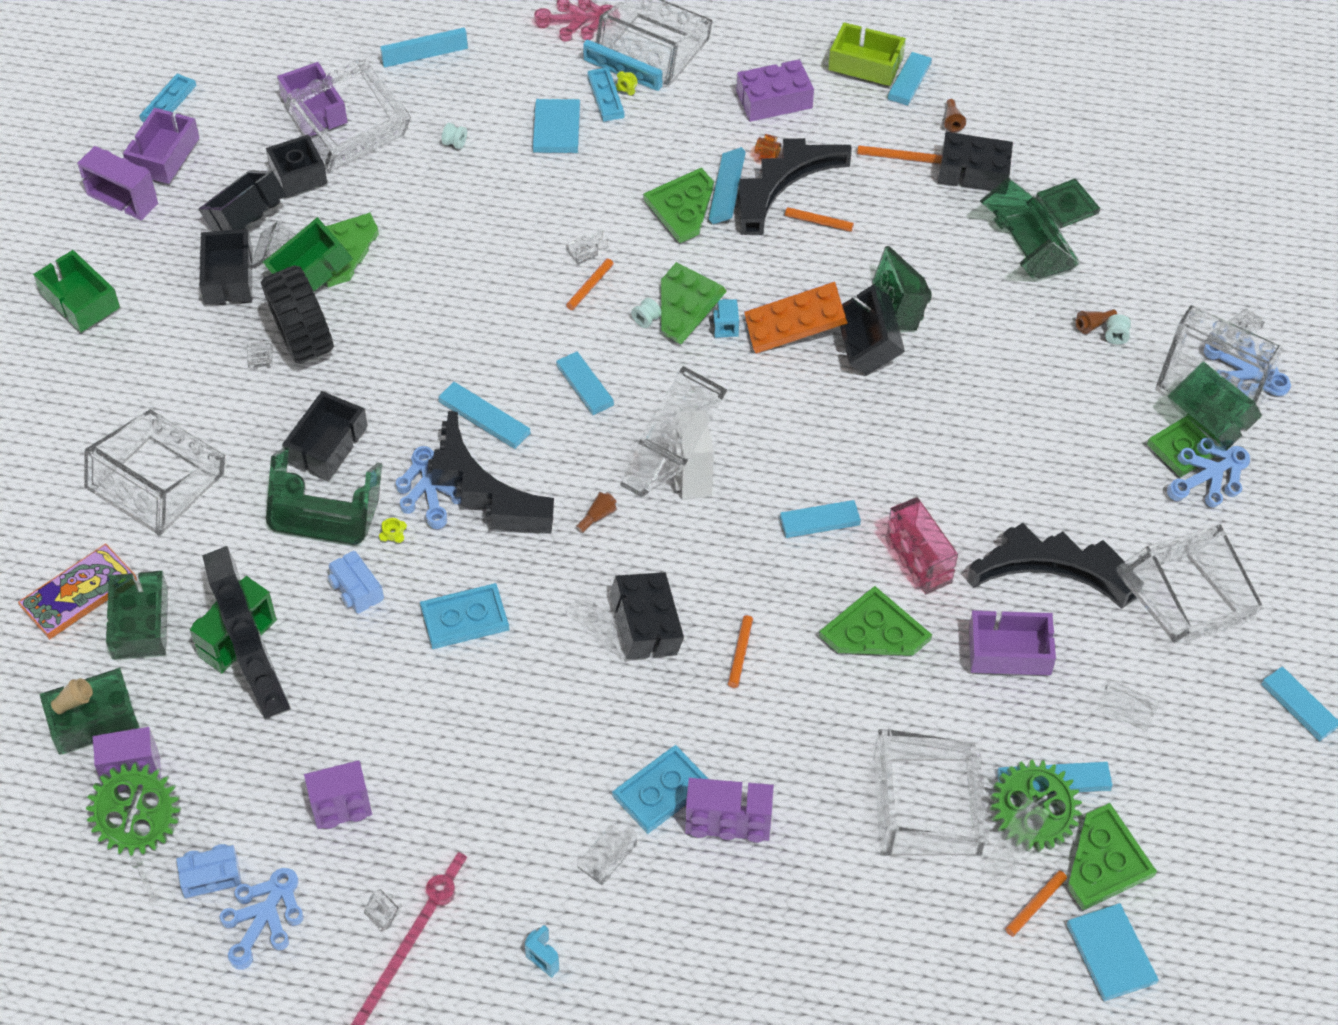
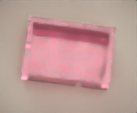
M918 496L890 508L885 539L891 549L894 548L896 553L899 554L898 557L901 565L904 568L907 567L912 574L914 584L920 587L925 595L952 584L958 553Z

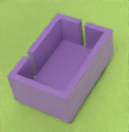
M800 59L783 62L780 67L774 64L737 72L736 93L741 104L744 105V110L750 122L813 108L814 87Z
M319 62L277 76L281 97L304 135L309 134V136L324 132L325 127L332 129L348 123L345 103L330 79L326 76Z
M154 107L134 136L135 140H132L123 152V157L133 164L147 168L151 173L152 180L169 184L200 138L195 118L176 114L174 120L173 112Z
M94 146L77 162L81 177L84 178L83 184L88 196L119 211L124 209L126 214L141 221L158 204L151 173L147 168L133 164L128 159L118 157L110 151L103 150L97 146Z
M972 610L968 627L971 673L1052 675L1056 661L1055 638H1053V613L1002 611L998 630H993L997 616L996 611Z
M689 778L685 834H691L698 838L716 836L724 840L740 838L748 839L751 842L769 841L774 785L748 782L747 806H741L743 782Z

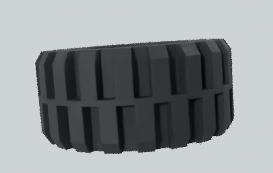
M293 265L264 277L261 281L262 290L293 361L301 364L331 352L334 343L329 327L302 268Z

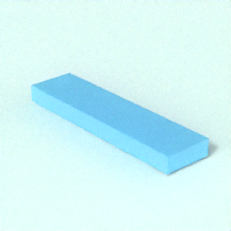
M464 27L380 46L382 64L385 68L468 49L467 32Z
M588 39L583 43L585 61L601 68L609 67L610 71L616 74L620 71L624 73L630 72L636 76L639 84L656 91L662 88V70Z
M742 147L725 152L722 155L709 220L712 224L733 217L739 188V178H741L746 154Z
M453 382L438 396L439 403L452 411H457L460 416L514 449L531 434L529 427L456 382Z
M1108 762L1055 764L1056 774L1062 771L1066 772L1063 777L1064 781L1073 779L1074 782L1069 786L1070 790L1077 789L1079 792L1111 791L1113 787ZM1046 765V769H1049L1052 765ZM1009 767L998 768L997 774L999 783H1002L999 779V776L1002 773L1008 775L1007 769ZM1033 781L1034 789L1038 792H1044L1043 784L1039 781Z

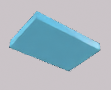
M536 99L533 153H578L580 99Z
M496 583L420 601L432 650L510 630Z
M675 744L613 790L612 797L649 834L686 806L689 778H708Z
M1121 903L1068 920L1066 925L1104 1002L1158 983L1159 979Z

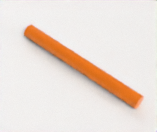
M858 145L857 154L936 164H940L941 155L861 145Z

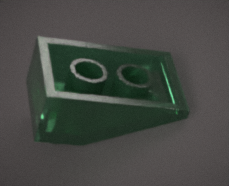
M885 246L874 274L872 285L875 284L891 297L899 330L917 331L920 321L924 318L926 306L931 301V289H929L922 275L890 246Z

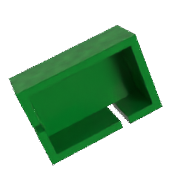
M317 217L263 261V264L272 274L293 265L300 266L313 291H315L333 276L331 272L334 270L338 272L353 258Z
M74 250L55 260L62 280H58L52 263L33 274L39 293L65 318L67 317L68 321L80 333L120 308L115 289Z
M245 576L241 582L260 634L263 635L277 621L271 595L264 587L248 576ZM216 601L202 618H198L189 630L193 642L196 643L195 648L198 657L222 674L237 658L232 640L223 623L220 608Z

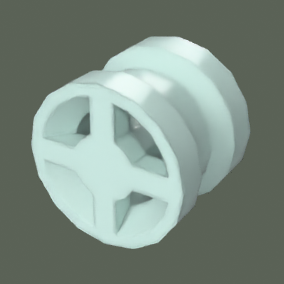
M448 122L442 132V144H452L458 149L463 148L467 139V128L462 126L458 128Z
M647 297L642 300L640 306H635L632 309L631 315L638 325L648 328L652 324V320H656L662 315V311L653 299Z
M1120 314L1110 316L1107 319L1106 340L1117 345L1126 343L1130 338V319Z

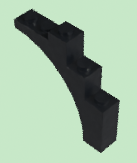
M783 138L782 158H761V178H739L741 235H764V225L769 208L788 186L799 179L819 171L850 167L851 144L806 145L805 138Z
M448 411L447 421H442L441 436H446V439L440 440V449H434V458L428 459L427 474H432V485L457 486L456 496L461 497V507L486 509V519H491L490 529L551 534L554 498L533 495L514 489L486 472L471 456L463 442L459 430L458 412Z
M1024 523L1015 528L1007 529L1002 536L1001 546L995 548L983 560H976L970 566L968 583L975 589L990 580L1011 574L1028 572L1055 574L1072 578L1095 588L1108 596L1121 608L1142 596L1146 581L1104 539L1095 545L1090 544L1083 551L1064 531L1056 536L1051 535L1042 542Z
M228 546L202 555L208 582L219 605L223 623L232 640L237 661L246 680L249 682L265 719L291 709L261 637L237 566Z

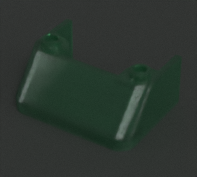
M1007 177L980 200L981 204L991 210L996 216L993 220L1000 229L1006 228L1014 237L1026 256L1019 264L1031 278H1046L1073 270L1080 264L1079 259L1041 202L1010 177Z
M283 447L271 455L266 523L270 529L275 532L351 545L359 544L367 537L379 502L382 463L377 462L366 471L365 485L359 487L354 492L351 503L305 495L304 479L296 473L287 472L289 447Z

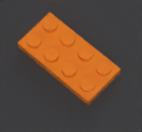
M835 282L744 312L753 349L756 354L847 324Z

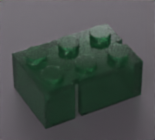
M1204 361L1167 396L1179 413L1191 420L1225 451L1242 436L1240 432L1242 429L1247 431L1263 416L1253 400L1223 376L1220 377L1219 373Z
M163 571L138 573L143 592H139L133 573L109 575L106 644L112 659L166 655L168 586Z
M121 668L84 679L90 684L93 691L89 702L65 711L63 714L56 713L52 709L51 702L61 693L64 686L39 694L51 738L59 755L93 744V736L140 728Z

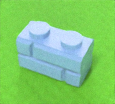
M353 550L344 555L343 558H338L328 565L330 575L327 576L334 590L340 589L342 601L347 608L352 606L355 612L359 614L369 609L370 606L383 601L382 586L356 551Z
M219 844L214 846L212 850L201 853L199 851H189L183 857L176 859L180 887L185 898L233 888L242 884L238 857L234 845Z

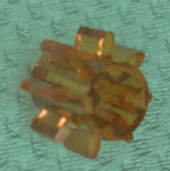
M765 134L764 138H758L754 153L759 155L758 160H761V158L779 157L781 143L777 142L778 137Z

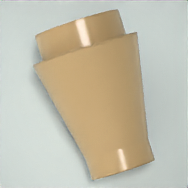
M82 678L71 680L61 693L52 700V709L58 714H63L65 711L89 702L93 694L92 688Z

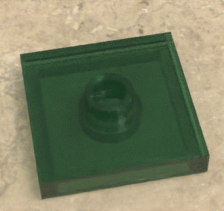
M1076 178L1036 194V200L1060 229L1097 215L1100 212V207Z

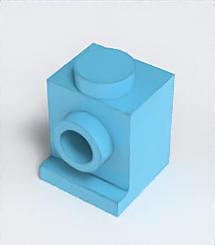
M737 299L719 300L717 303L718 310H713L715 338L739 337Z

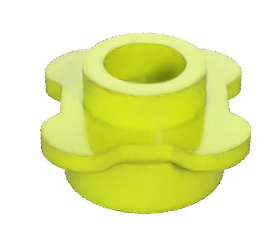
M618 72L616 89L619 92H627L630 96L635 94L634 88L638 83L636 76L630 72Z
M397 518L384 520L379 539L383 542L390 540L401 543L404 540L403 532L407 528V524Z

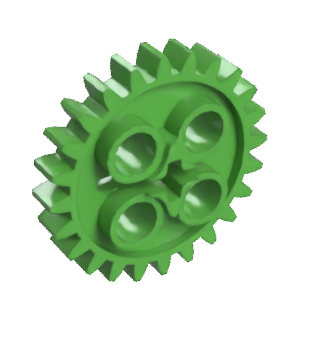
M1031 759L1026 768L1025 764L1020 761L1017 764V770L1010 766L1007 769L1008 775L1002 773L999 776L1002 783L996 782L993 785V788L999 793H992L990 795V799L997 803L992 804L989 808L992 811L998 812L992 818V821H1001L1002 825L998 828V832L1007 830L1008 834L1005 839L1009 840L1015 837L1016 847L1025 842L1027 851L1035 844L1037 851L1041 852L1045 843L1047 848L1051 850L1055 847V842L1059 845L1065 842L1063 836L1067 838L1072 836L1073 833L1070 828L1075 829L1079 825L1073 819L1079 818L1082 815L1080 811L1075 809L1082 804V801L1073 798L1079 790H1070L1069 786L1074 782L1073 779L1064 781L1063 777L1066 772L1062 771L1056 774L1055 764L1046 769L1045 761L1042 760L1038 767H1036L1034 760ZM1033 781L1041 782L1044 786V792L1036 791L1033 787ZM1052 791L1055 792L1056 795L1045 801L1039 808L1033 809L1021 819H1016L1015 816L1026 810L1032 803L1038 802ZM1010 796H1018L1022 801V807L1014 806L1011 803ZM1050 804H1055L1060 808V816L1054 815L1050 811ZM1027 819L1035 820L1038 823L1039 829H1030L1027 825Z
M138 762L133 763L131 770H129L126 763H123L120 773L115 767H112L110 769L111 778L106 774L100 776L103 785L95 783L92 786L98 793H90L88 795V799L94 801V804L88 805L86 810L92 811L94 814L87 819V822H96L97 824L91 832L100 831L102 834L98 841L101 842L107 838L109 840L108 849L117 844L119 854H121L125 847H128L130 855L135 853L137 847H139L142 854L146 853L147 845L155 850L158 847L156 840L162 843L167 841L164 832L173 834L175 831L170 823L176 824L179 822V818L174 816L173 813L180 812L181 807L173 805V803L180 799V795H171L176 785L167 786L165 783L168 781L169 776L167 775L160 779L158 777L160 773L159 768L153 773L149 772L150 766L148 763L142 770H139ZM141 784L143 789L136 808L140 811H137L133 816L130 831L125 832V826L131 813V808L127 806L134 802L137 787ZM118 785H127L131 789V796L127 798L120 796L117 791ZM148 792L155 793L159 798V803L157 805H149L145 801V794ZM113 811L120 813L123 818L122 824H113L109 819V813ZM141 819L148 821L150 831H139L136 826L137 821Z

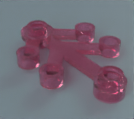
M557 0V10L560 12L568 11L570 14L551 15V11L546 8H540L534 12V21L540 28H547L550 23L572 22L559 31L560 40L564 42L572 40V33L587 21L593 22L589 26L581 28V38L583 40L593 39L594 31L603 24H611L618 19V12L614 6L609 4L599 6L591 0H578V7L570 3L569 0Z

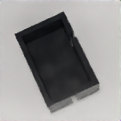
M945 132L937 183L958 186L961 169L965 167L962 187L1005 193L1010 175L1013 142Z
M249 170L198 208L211 231L246 229L250 222L257 221L263 217V212L267 210V207L271 209L280 204V199L286 193L273 171Z
M248 229L201 232L199 286L204 305L226 303V299H230L231 303L252 301L253 247Z
M875 284L857 294V299L871 308L870 310L853 297L842 304L847 324L841 325L840 329L844 344L847 345L845 349L850 365L866 376L905 352L891 297Z
M321 391L282 444L286 463L303 470L309 467L310 473L330 480L354 447L353 441L357 442L368 427L365 408Z
M666 572L615 575L609 595L614 613H617L615 618L626 659L649 658L656 638L659 639L653 652L654 657L678 655L684 635Z

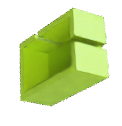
M843 22L830 49L828 70L891 86L904 58L906 38L866 28L864 45L861 47L862 27Z

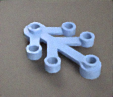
M1210 338L1206 341L1204 353L1208 359L1216 360L1219 358L1239 369L1228 372L1225 370L1218 371L1214 379L1217 385L1227 386L1229 381L1246 379L1261 381L1252 384L1247 382L1239 383L1236 394L1241 398H1248L1251 393L1268 391L1276 396H1283L1289 392L1291 388L1290 380L1287 375L1279 373L1275 362L1276 355L1273 352L1265 351L1260 358V364L1268 370L1267 374L1260 369L1254 352L1255 345L1252 341L1243 340L1238 348L1239 353L1245 356L1247 362L1225 351V344L1221 339Z
M1203 438L1197 444L1198 451L1203 455L1212 454L1224 459L1220 462L1197 456L1190 448H1184L1179 452L1178 460L1181 464H1190L1205 470L1186 480L1175 479L1167 487V494L1172 500H1183L1189 495L1190 489L1211 479L1209 493L1205 497V502L1209 507H1217L1223 501V496L1220 493L1223 472L1229 468V483L1225 485V493L1229 497H1236L1241 493L1242 485L1239 482L1241 470L1245 469L1250 463V455L1243 447L1233 446L1228 450L1216 446L1210 438ZM1203 443L1207 444L1209 449H1206ZM1184 453L1189 456V459L1184 457ZM1231 486L1235 487L1236 492L1231 489ZM1211 496H1214L1217 502H1214Z
M421 446L415 449L412 454V466L403 476L396 480L397 491L405 494L411 490V481L420 471L423 476L411 492L400 500V508L406 514L414 512L416 509L415 502L426 490L429 509L426 512L427 523L433 529H441L447 523V513L443 507L439 506L436 489L449 495L454 504H461V497L454 496L457 493V487L432 485V474H427L428 459L434 458V451L430 447Z
M278 869L271 875L269 881L251 887L248 884H240L235 889V896L241 904L249 903L254 897L267 893L270 894L266 901L237 911L233 908H226L220 913L221 923L226 928H233L239 922L255 917L240 944H235L228 952V959L233 968L243 970L252 964L253 954L251 948L267 921L272 933L270 941L273 948L284 950L289 945V938L282 929L276 906L283 897L287 908L285 911L287 923L296 926L303 921L302 909L297 906L293 893L298 886V876L292 869ZM288 878L286 883H279L281 879ZM243 891L249 892L245 897L239 896ZM292 913H299L297 918H289ZM226 916H234L231 921H225ZM278 937L285 938L282 943H275ZM237 952H245L243 956L235 957V954Z

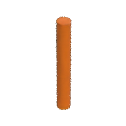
M787 207L785 211V216L850 232L853 231V222Z
M607 258L566 303L568 309L574 310L614 265L611 259Z
M749 615L743 616L728 682V685L732 688H737L740 682L753 623V617Z
M1059 870L1005 928L1010 936L1014 937L1067 879L1066 874Z

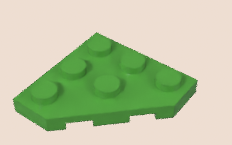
M701 167L643 193V200L676 240L682 243L700 234L714 188V181Z
M371 213L326 226L353 258L338 272L335 270L331 272L333 276L326 281L327 287L350 281L355 274L354 270L358 263L361 264L368 253V247L371 242L375 241L378 237V227Z
M676 262L661 279V328L664 335L682 344L727 292L724 286Z
M876 586L872 587L819 631V637L837 653L913 656L932 639V634Z
M1111 803L1087 813L1084 819L1067 887L1082 911L1154 877L1157 873V870Z

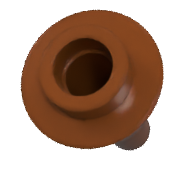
M948 99L946 101L947 113L944 126L950 132H959L964 129L967 121L956 107L955 100Z
M1115 309L1105 312L1079 311L1075 320L1076 327L1083 334H1088L1105 323L1110 316L1117 315V311Z
M599 492L586 516L576 525V528L581 533H584L593 523L617 510L615 505L617 503L616 499L608 492L605 494Z

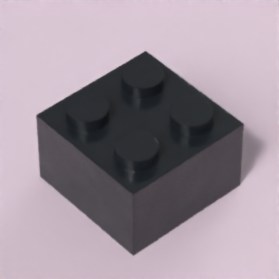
M309 134L266 148L269 168L273 171L286 195L284 197L328 184L324 162Z

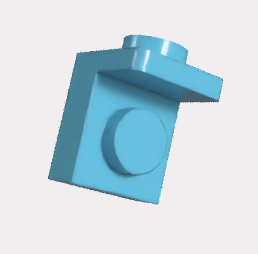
M543 925L538 931H532L526 938L525 956L552 978L559 971V955L553 947L546 944L549 941V928Z

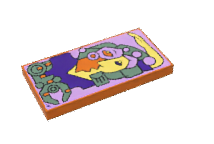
M104 544L20 600L18 604L50 640L137 581V578L107 544Z

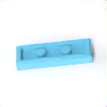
M911 52L888 94V99L909 106L932 63V58Z
M609 67L587 71L603 122L625 118V112Z
M176 74L139 115L140 120L145 122L154 107L174 112L196 87L195 80Z
M578 351L556 361V366L592 415L614 406L613 398Z
M855 500L780 513V520L786 538L859 526L861 523Z
M1283 666L1263 680L1261 685L1319 742L1338 729V719Z

